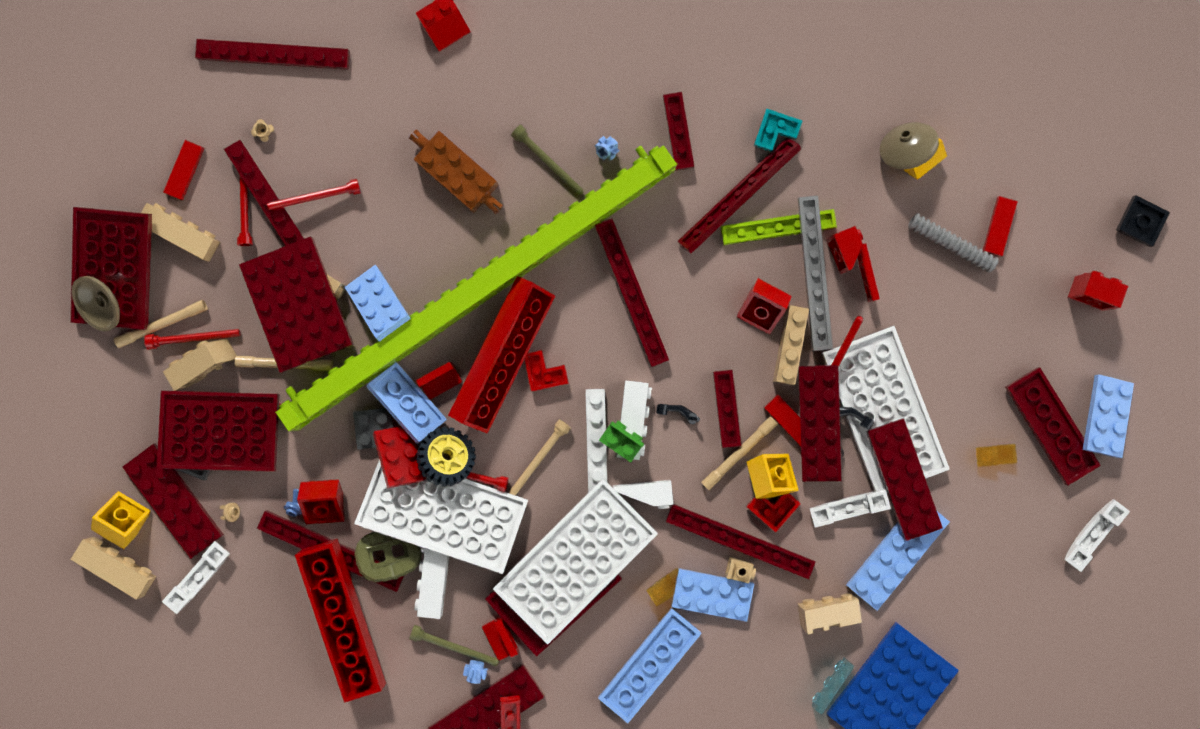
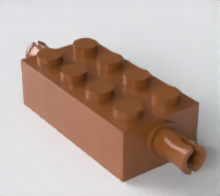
M418 130L413 132L418 139L413 134L410 135L409 139L421 148L414 161L471 212L475 213L483 203L494 214L499 212L495 206L500 210L502 209L503 204L491 195L499 186L497 181L443 133L438 131L431 140L424 137Z

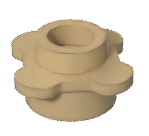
M259 119L254 124L251 134L266 142L269 140L268 136L274 131V127Z

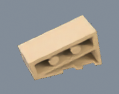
M228 339L213 342L202 341L196 345L197 348L195 350L184 353L182 359L171 362L169 368L164 370L163 373L173 390L187 389L206 378L207 374L214 369L219 370L223 368V363L235 361L237 355Z
M852 594L840 595L841 598L833 599L832 596L822 597V600L814 601V599L802 600L803 603H797L800 625L807 634H813V629L822 628L823 631L830 630L829 627L839 625V627L862 623L859 599L852 596Z

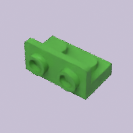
M617 420L616 423L612 421L599 441L629 462H632L641 447L644 446L643 438L635 432L632 434L625 430L627 426Z

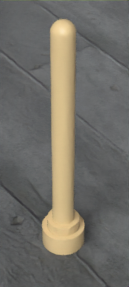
M561 419L556 422L554 433L511 488L509 494L516 496L559 437L570 431L571 427Z

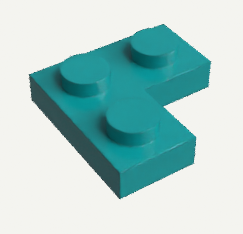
M766 109L754 146L772 152L778 135L796 140L802 120Z

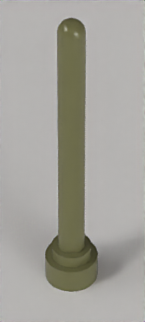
M519 125L512 132L511 136L516 141L523 142L574 192L581 195L583 189L528 137L527 130L522 125Z
M414 625L409 640L415 642L417 640H424L493 666L499 664L497 658L425 633V630L417 625Z

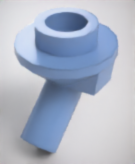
M293 489V501L287 502L283 507L286 514L291 517L302 514L297 501L299 489Z

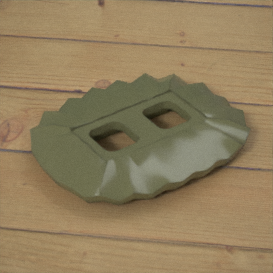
M374 531L359 540L354 553L359 573L366 580L373 582L397 579L413 572L420 564L422 556L421 547ZM402 544L404 555L397 558L393 557L391 547ZM383 550L386 558L385 561L375 563L372 553Z

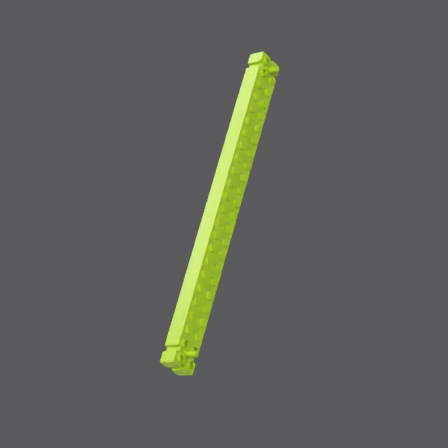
M664 145L660 148L656 146L648 152V155L642 146L637 147L635 151L640 158L632 163L633 166L628 170L626 168L622 169L616 174L617 177L612 181L608 179L600 185L602 188L596 192L592 190L584 196L586 199L580 203L576 201L568 207L570 210L566 213L560 212L552 218L554 221L550 224L544 223L536 229L538 232L534 235L528 234L520 240L522 243L518 246L512 245L504 251L506 254L502 257L496 256L488 262L490 265L486 268L480 267L475 270L470 279L464 278L459 281L454 290L448 289L443 292L438 301L432 300L427 303L422 312L419 313L417 311L411 314L409 321L381 341L376 339L377 343L370 346L369 344L360 350L361 354L356 357L351 356L344 361L345 365L340 368L335 367L328 372L329 376L324 379L319 378L311 384L313 387L310 389H303L296 393L292 386L288 387L285 391L292 401L287 400L279 406L280 409L276 411L288 431L302 429L312 420L321 416L379 376L393 364L398 363L514 283L517 276L523 277L594 228L596 224L601 223L655 186L659 181L674 173L677 163Z

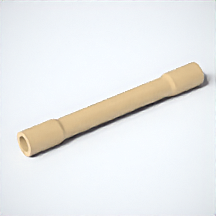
M200 300L180 311L148 324L147 330L136 329L114 338V343L118 348H121L145 335L207 311L208 307L204 300Z
M235 357L236 367L278 368L274 358ZM316 359L293 369L330 371L333 369V360Z
M770 416L758 427L757 431L701 483L710 490L721 480L723 475L763 437L767 436L778 423Z

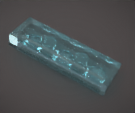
M845 657L842 661L837 662L832 676L826 678L821 692H817L813 697L812 706L820 714L824 712L855 667Z

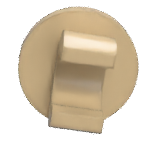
M231 502L220 506V509H224V516L220 517L221 520L234 522L239 518L240 508L236 503Z

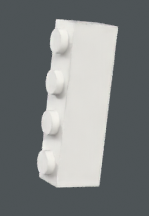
M625 380L620 422L627 426L625 430L630 434L635 432L641 437H646L647 426L644 425V419L649 416V406H646V401L651 398L652 387H648L649 383ZM645 445L641 447L634 457L635 460H640V456H644ZM617 453L616 457L623 458Z
M421 548V553H424V560H421L419 565V572H422V577L417 583V591H420L419 599L415 601V611H417V617L440 619L443 616L449 556Z

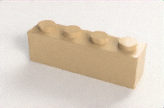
M146 203L141 213L152 214L153 233L202 260L210 262L220 244V241L214 239L216 235L207 230L204 233L199 231L198 225L190 221L188 223L181 221L183 217L174 212H171V214L166 213V208L157 203L154 206Z
M790 305L785 311L773 382L788 385L796 384L809 313L808 308Z
M90 537L81 541L70 560L136 600L146 595L156 578L155 575L151 574L152 571L150 569L135 564V560L120 555L117 549L102 544L103 541L99 538Z

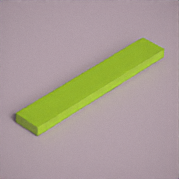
M834 209L820 211L821 231L837 228ZM799 214L720 227L723 245L801 234Z

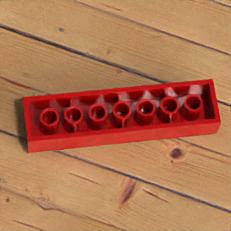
M519 276L516 277L448 414L449 417L488 434L555 298L554 294Z
M338 538L300 550L295 554V558L344 703L381 692L386 681Z

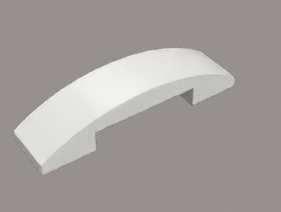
M880 490L835 500L809 509L814 527L832 524L834 521L889 510L891 507L886 490Z
M1112 499L1082 529L1068 550L1064 560L1082 572L1093 558L1091 556L1093 551L1114 525L1119 526L1130 511Z
M214 541L202 555L200 561L179 585L172 589L162 602L174 613L178 614L212 578L230 553Z

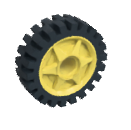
M447 427L438 428L433 432L431 431L420 443L416 454V462L419 464V471H422L423 477L426 476L429 482L433 481L437 486L439 484L444 487L447 485L453 486L464 480L472 471L475 465L474 460L476 459V454H474L475 447H472L473 443L471 440L468 441L466 434H461L462 431H454V428L451 427L449 429ZM443 453L448 454L449 457H450V460H445V459L442 457V454H443Z

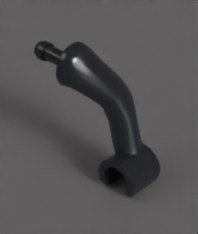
M657 405V414L667 415L668 411L677 412L690 424L700 421V418L694 412L683 405Z
M840 407V417L853 416L861 421L860 426L871 429L874 420L863 415L855 408Z

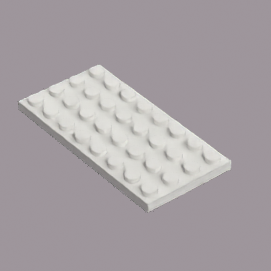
M895 326L852 341L838 368L839 401L841 406L853 407L863 415L873 419L874 424L871 429L904 418L925 479L949 470L950 468ZM841 346L821 353L826 365L832 364ZM846 416L874 491L886 490L866 433L869 429L860 426L861 421L857 418Z
M379 459L354 524L356 526L503 575L528 503L527 499L501 492L467 479L453 486L447 485L444 487L441 484L435 485L433 481L429 482L426 477L424 481L387 488Z
M603 478L493 587V590L549 644L658 533Z

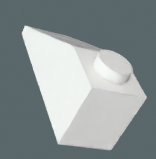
M671 480L613 485V489L616 492L649 505L658 506V509H667L669 505H673Z

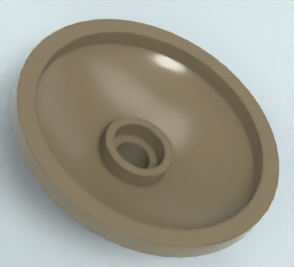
M920 122L905 123L895 127L885 135L880 144V155L884 163L892 168H915L926 163L934 156L939 146V138L935 129L928 124Z
M83 276L75 280L72 285V298L81 317L90 326L100 331H110L115 328L119 323L120 308L115 295L109 287L91 276Z

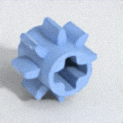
M604 136L601 137L595 145L596 154L603 160L608 157L611 161L620 151L618 149V142L611 136L607 139Z
M471 660L470 664H465L463 676H467V682L480 684L481 679L485 680L488 668H484V663L481 661Z

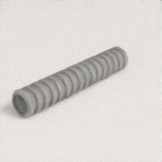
M919 213L915 214L910 220L909 229L913 228L915 232L919 231L920 235L924 234L925 238L929 237V240H935L934 243H940V246L950 249V252H955L956 255L960 254V257H965L967 261L971 260V263H976L977 267L981 266V269H987L986 272H992L997 266V257L993 258V255H988L987 251L983 252V249H977L976 245L972 246V243H967V240H962L961 237L957 238L956 234H951V231H946L945 228L941 229V226H936L935 222L931 223L929 219L925 220V217H920Z

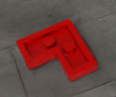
M542 350L527 353L524 360L531 392L569 384L565 365L546 369Z
M788 493L781 495L774 504L766 498L756 499L754 496L746 507L774 532H777L801 503Z

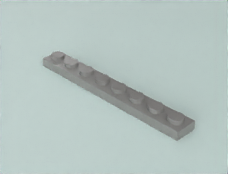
M818 196L799 197L797 199L812 351L833 349Z

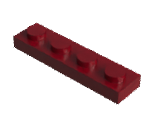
M682 92L664 94L663 102L672 155L677 163L675 171L694 168Z
M733 370L713 372L721 448L741 446Z

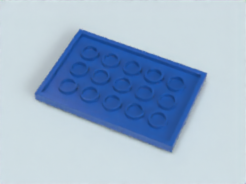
M895 622L828 710L827 715L845 729H915L959 670Z

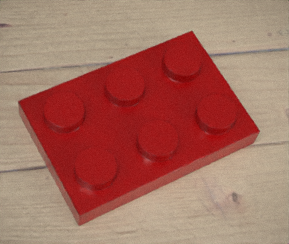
M401 426L373 432L387 488L416 483L426 479V476L423 477L422 471H419V464L416 462L417 444Z

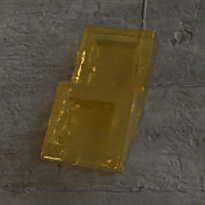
M1016 444L976 447L978 467L1017 463Z
M678 567L646 590L656 607L673 597Z

